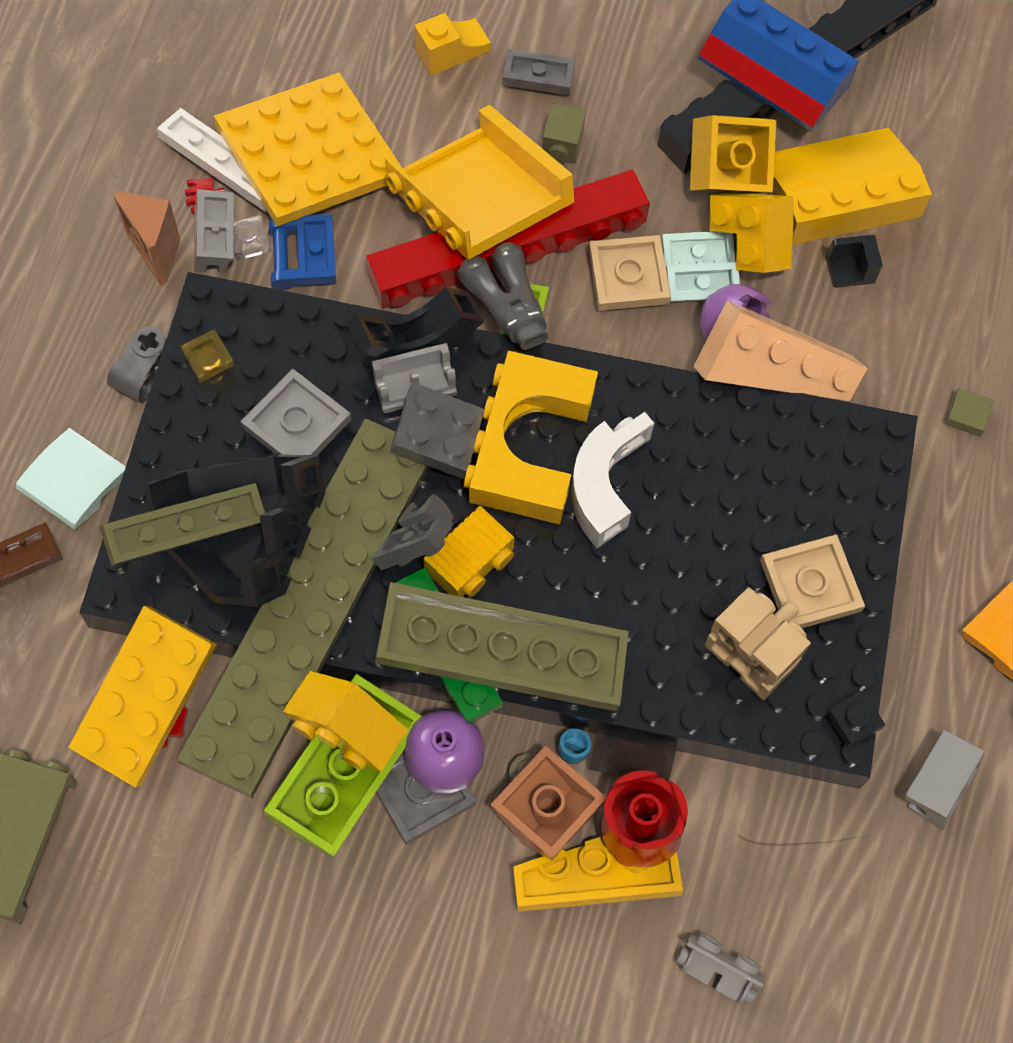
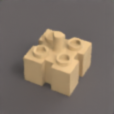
M748 587L715 620L711 628L712 632L708 635L704 646L727 667L731 665L741 675L740 679L759 697L765 700L797 667L802 659V655L806 652L811 642L806 639L807 636L804 630L797 623L791 621L799 613V608L795 603L787 601L773 614L776 610L773 602L764 594H756Z

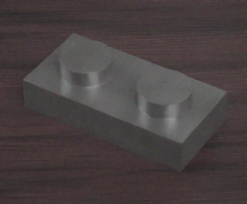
M508 49L502 85L570 96L576 59Z

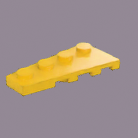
M600 837L584 842L583 846L568 851L562 850L553 860L542 856L513 866L517 912L682 896L683 893L677 852L664 863L653 867H626L617 861Z

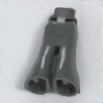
M509 242L503 243L491 254L494 272L508 293L500 289L485 257L475 256L470 260L466 259L457 270L459 279L471 293L487 306L505 335L509 336L512 342L519 343L523 350H527L547 341L548 334L545 330L547 324L540 304L529 284L525 257L520 245Z

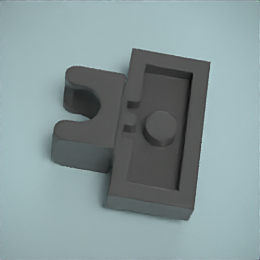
M435 494L431 495L419 509L414 502L411 503L398 521L402 528L390 533L388 538L380 545L372 560L381 570L395 565L404 566L413 559L423 555L429 557L436 554L445 545L446 541L444 538L453 525V515L450 509Z

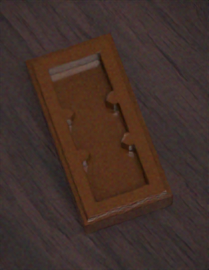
M46 522L0 542V587L63 559Z

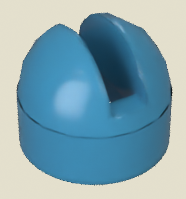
M580 729L565 731L561 735L558 744V751L562 760L574 765L583 762L590 753L591 739L587 733Z

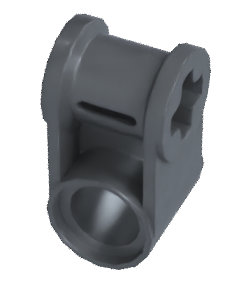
M144 327L134 334L120 358L114 362L107 376L108 386L139 402L147 400L166 342L163 333L158 328Z

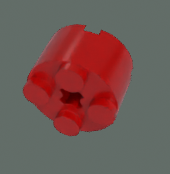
M634 771L620 777L614 783L604 802L601 834L606 847L616 857L617 861L626 867L644 868L664 863L678 851L688 816L686 798L679 786L670 780L668 782L659 777L658 773L652 771Z

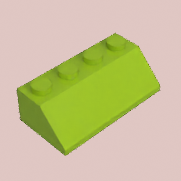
M357 674L351 682L356 683L408 729L382 772L366 766L362 771L354 768L341 758L344 751L338 746L336 748L330 747L315 736L264 810V818L298 841L333 858L404 751L406 738L413 724L422 717Z

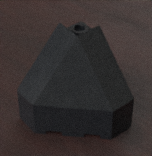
M274 454L162 473V478L143 485L148 510L151 512L256 483L265 510L264 514L259 515L260 525L167 551L213 603L259 607L286 594L291 582V578L287 574L294 557H301L311 528L307 525L314 507L320 508L325 496L319 455Z

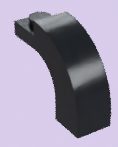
M445 287L424 306L404 316L383 319L355 314L346 324L353 336L354 346L361 354L369 355L373 361L444 343H447L449 349L474 332L484 323V320L468 291Z

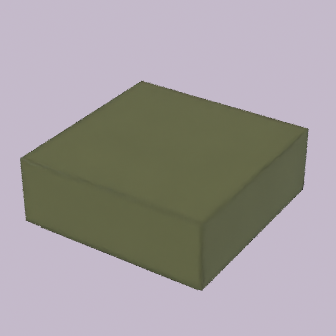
M958 388L946 425L981 437L985 431L994 400Z

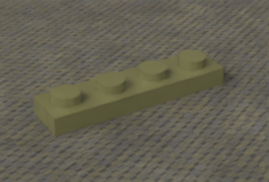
M254 483L103 524L99 528L111 566H115L260 525L259 515L264 514L265 510L257 485Z

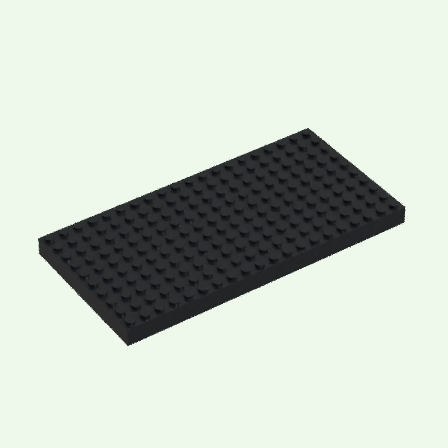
M188 272L108 523L149 512L143 485L162 478V473L274 455L272 451L242 428L241 421L292 369L351 413V421L318 454L324 488L326 490L365 418L396 432L403 410L383 413L374 383L373 360L371 356L361 354L354 346L353 336L346 322L355 314L383 319L404 316V314ZM476 329L465 339L449 348L451 369L455 370L457 395L451 397L485 409L488 396L495 397L498 386L493 385L495 370L498 363L505 364L508 351L598 372L587 422L546 412H533L516 419L508 427L504 435L505 442L510 451L523 462L571 474L569 492L560 524L469 503V488L464 487L465 476L462 479L432 467H428L409 503L410 505L414 502L419 509L431 495L435 494L453 515V525L446 537L481 506L515 538L514 549L512 550L514 556L503 569L498 571L493 568L485 575V584L474 596L469 597L465 594L463 597L629 631L621 703L617 711L494 687L503 702V707L494 711V713L570 729H580L594 734L860 789L871 776L876 733L848 748L826 713L830 708L864 690L879 714L918 416L804 393H790L708 381L698 372L546 342L523 350L519 343L512 342L508 335ZM645 412L654 422L651 439L619 460L608 473L613 490L631 511L628 527L596 548L580 527L572 505L571 489L577 455L589 434L602 422L605 421L614 432L615 427L628 417L635 419ZM482 417L479 430L486 431L487 419ZM474 450L470 465L476 466L479 454L474 453ZM398 524L395 530L401 529L402 526ZM837 534L865 607L862 612L802 628L806 633V639L811 642L810 646L802 655V659L797 667L763 700L740 679L741 675L731 665L727 667L704 646L708 635L712 632L711 628L715 620L748 587L756 594H764L773 602L776 608L773 614L778 611L760 562L762 555ZM102 539L79 613L88 628L128 636L143 606H151L217 644L212 654L233 658L261 606L250 607L213 603L167 551L111 566L105 543ZM426 555L417 557L401 567L395 565L381 570L376 565L319 672L320 674L349 682L357 674L379 689L454 704L439 676L375 663L390 582L395 583L423 569L424 557ZM433 580L439 592L448 594L447 591H445L441 587V585H438L437 582Z

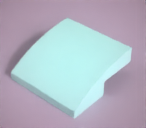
M712 231L662 234L661 243L671 295L670 302L705 301L710 294H713L722 287L729 284H740L739 270H736L733 233Z
M69 428L53 441L28 467L17 481L16 489L75 530L100 509L101 499L121 483L126 466Z

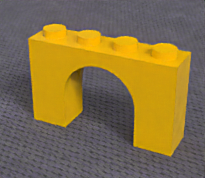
M508 351L505 364L498 363L495 370L493 385L498 386L495 397L488 396L483 419L488 420L486 431L479 430L476 437L474 453L479 454L476 466L469 464L466 472L464 487L469 488V503L551 523H561L569 492L571 474L523 462L510 451L505 442L504 435L508 427L516 419L533 412H546L587 422L596 387L597 371Z

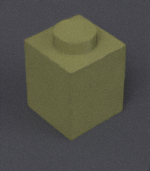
M552 103L543 135L542 149L557 162L576 163L584 132L586 110Z

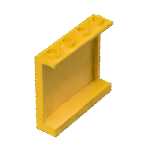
M491 105L478 110L479 129L413 162L403 169L390 157L385 158L387 169L385 181L389 190L393 194L400 195L412 212H418L425 219L431 230H437L446 239L450 248L453 250L457 249L468 260L575 202L573 174Z

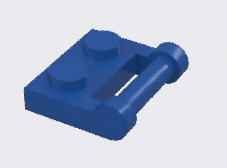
M332 214L307 215L278 227L272 219L269 221V233L273 236L274 272L271 274L272 288L287 290L292 286L336 283ZM290 233H297L299 269L288 268L287 236Z

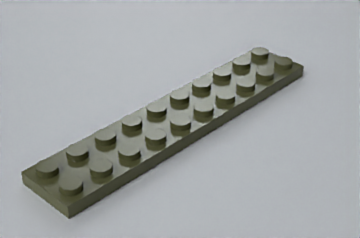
M366 418L363 421L325 490V496L320 508H315L307 525L311 528L301 557H294L287 574L291 578V582L286 594L262 605L176 759L180 765L253 799L293 723V720L282 711L309 671L317 673L321 671L376 567L375 562L372 560L373 556L390 533L395 531L400 517L408 507L429 467L390 452L395 431Z

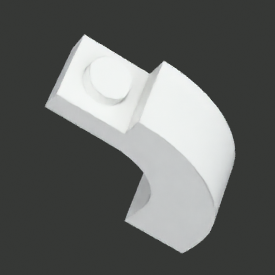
M645 412L635 419L632 417L624 419L615 427L614 432L605 421L602 422L589 434L577 455L571 489L572 505L580 527L596 548L628 527L631 511L613 490L608 473L619 460L651 439L654 422Z

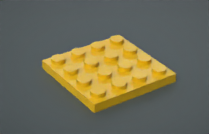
M339 72L214 115L216 129L277 227L387 186L385 181V175L387 174L385 158L387 157L393 159L402 168Z

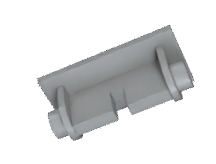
M690 933L686 945L691 947L692 950L689 951L683 948L676 963L683 966L681 971L686 972L708 985L714 972H717L722 976L715 990L733 999L740 1005L743 1001L751 1005L758 993V990L752 987L753 983L761 988L764 985L765 974L759 971L761 967L744 955L739 954L735 958L722 950L723 945L707 934L701 933L698 937Z

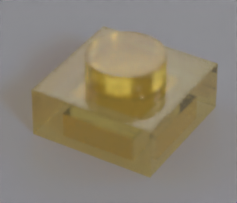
M215 329L180 346L184 357L200 383L234 366L231 355Z

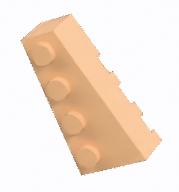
M729 300L726 301L693 366L708 381L790 393H804L844 401L851 400L868 369L851 354Z

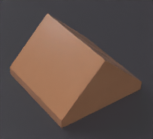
M122 191L114 193L113 197L126 235L159 284L167 283L181 240L170 200Z
M545 745L490 805L524 846L553 860L604 804L606 796Z

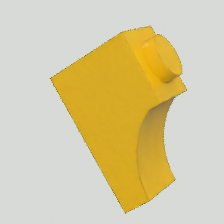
M446 13L414 25L415 51L430 76L491 51V42L476 18L457 22L449 20Z

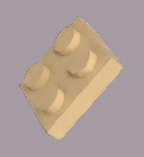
M660 235L589 241L588 249L598 311L670 304L671 295Z
M837 534L762 555L760 559L778 610L787 601L795 603L799 608V613L791 621L797 623L801 628L862 612L865 607Z

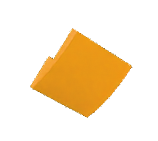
M1013 581L962 630L963 639L993 658L994 668L1012 680Z

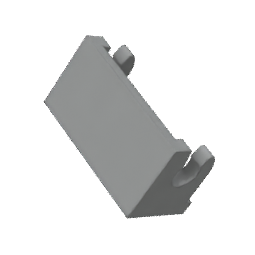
M197 189L194 207V272L204 273L208 265H217L219 272L222 273L228 269L229 261L233 262L234 192Z
M447 343L372 361L374 383L383 413L403 409L408 391L413 382L449 396L457 395L455 370L451 369Z
M944 730L905 795V799L910 802L908 809L935 824L939 829L944 830L980 768L985 751Z

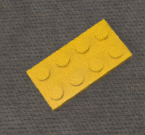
M143 606L68 748L133 787L142 786L217 644L155 608Z

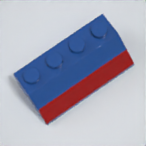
M732 0L723 10L698 55L700 61L811 132L848 90L859 62L763 0Z

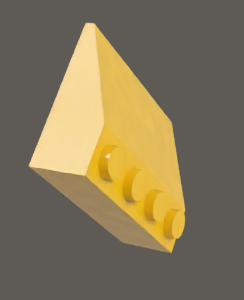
M890 128L775 151L773 192L770 194L794 196L792 245L920 218L932 196L920 164Z

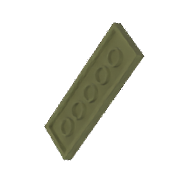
M390 582L375 663L617 711L621 703L629 631Z

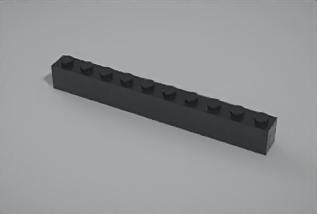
M846 0L841 8L832 14H824L809 30L856 59L934 7L938 0ZM724 80L716 86L713 92L704 98L698 97L692 101L688 108L680 114H673L667 117L660 126L657 146L684 174L691 169L694 118L716 115L767 119L778 110L733 81Z

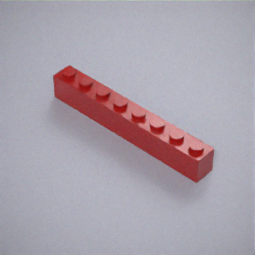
M634 169L574 188V203L477 256L485 257L492 273H495L491 254L494 253L499 245L509 242L520 245L524 253L525 262L533 263L539 261L545 255L557 251L567 252L579 244L591 240H603L612 233L624 229L634 230L647 221L650 202ZM439 232L366 255L367 273L382 309L390 306L400 307L412 299L424 295H436L445 287L457 284L463 285L457 275V270L467 258L457 249L453 250L450 248L446 239Z

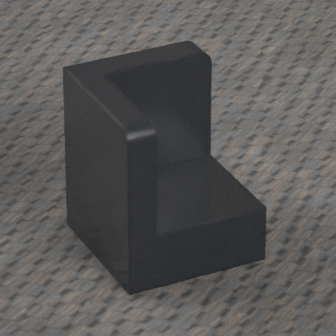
M875 234L834 239L826 256L832 285L835 288L875 284L883 266Z

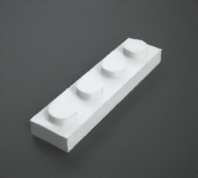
M182 108L177 110L157 128L158 138L264 212L266 211V208L221 135Z

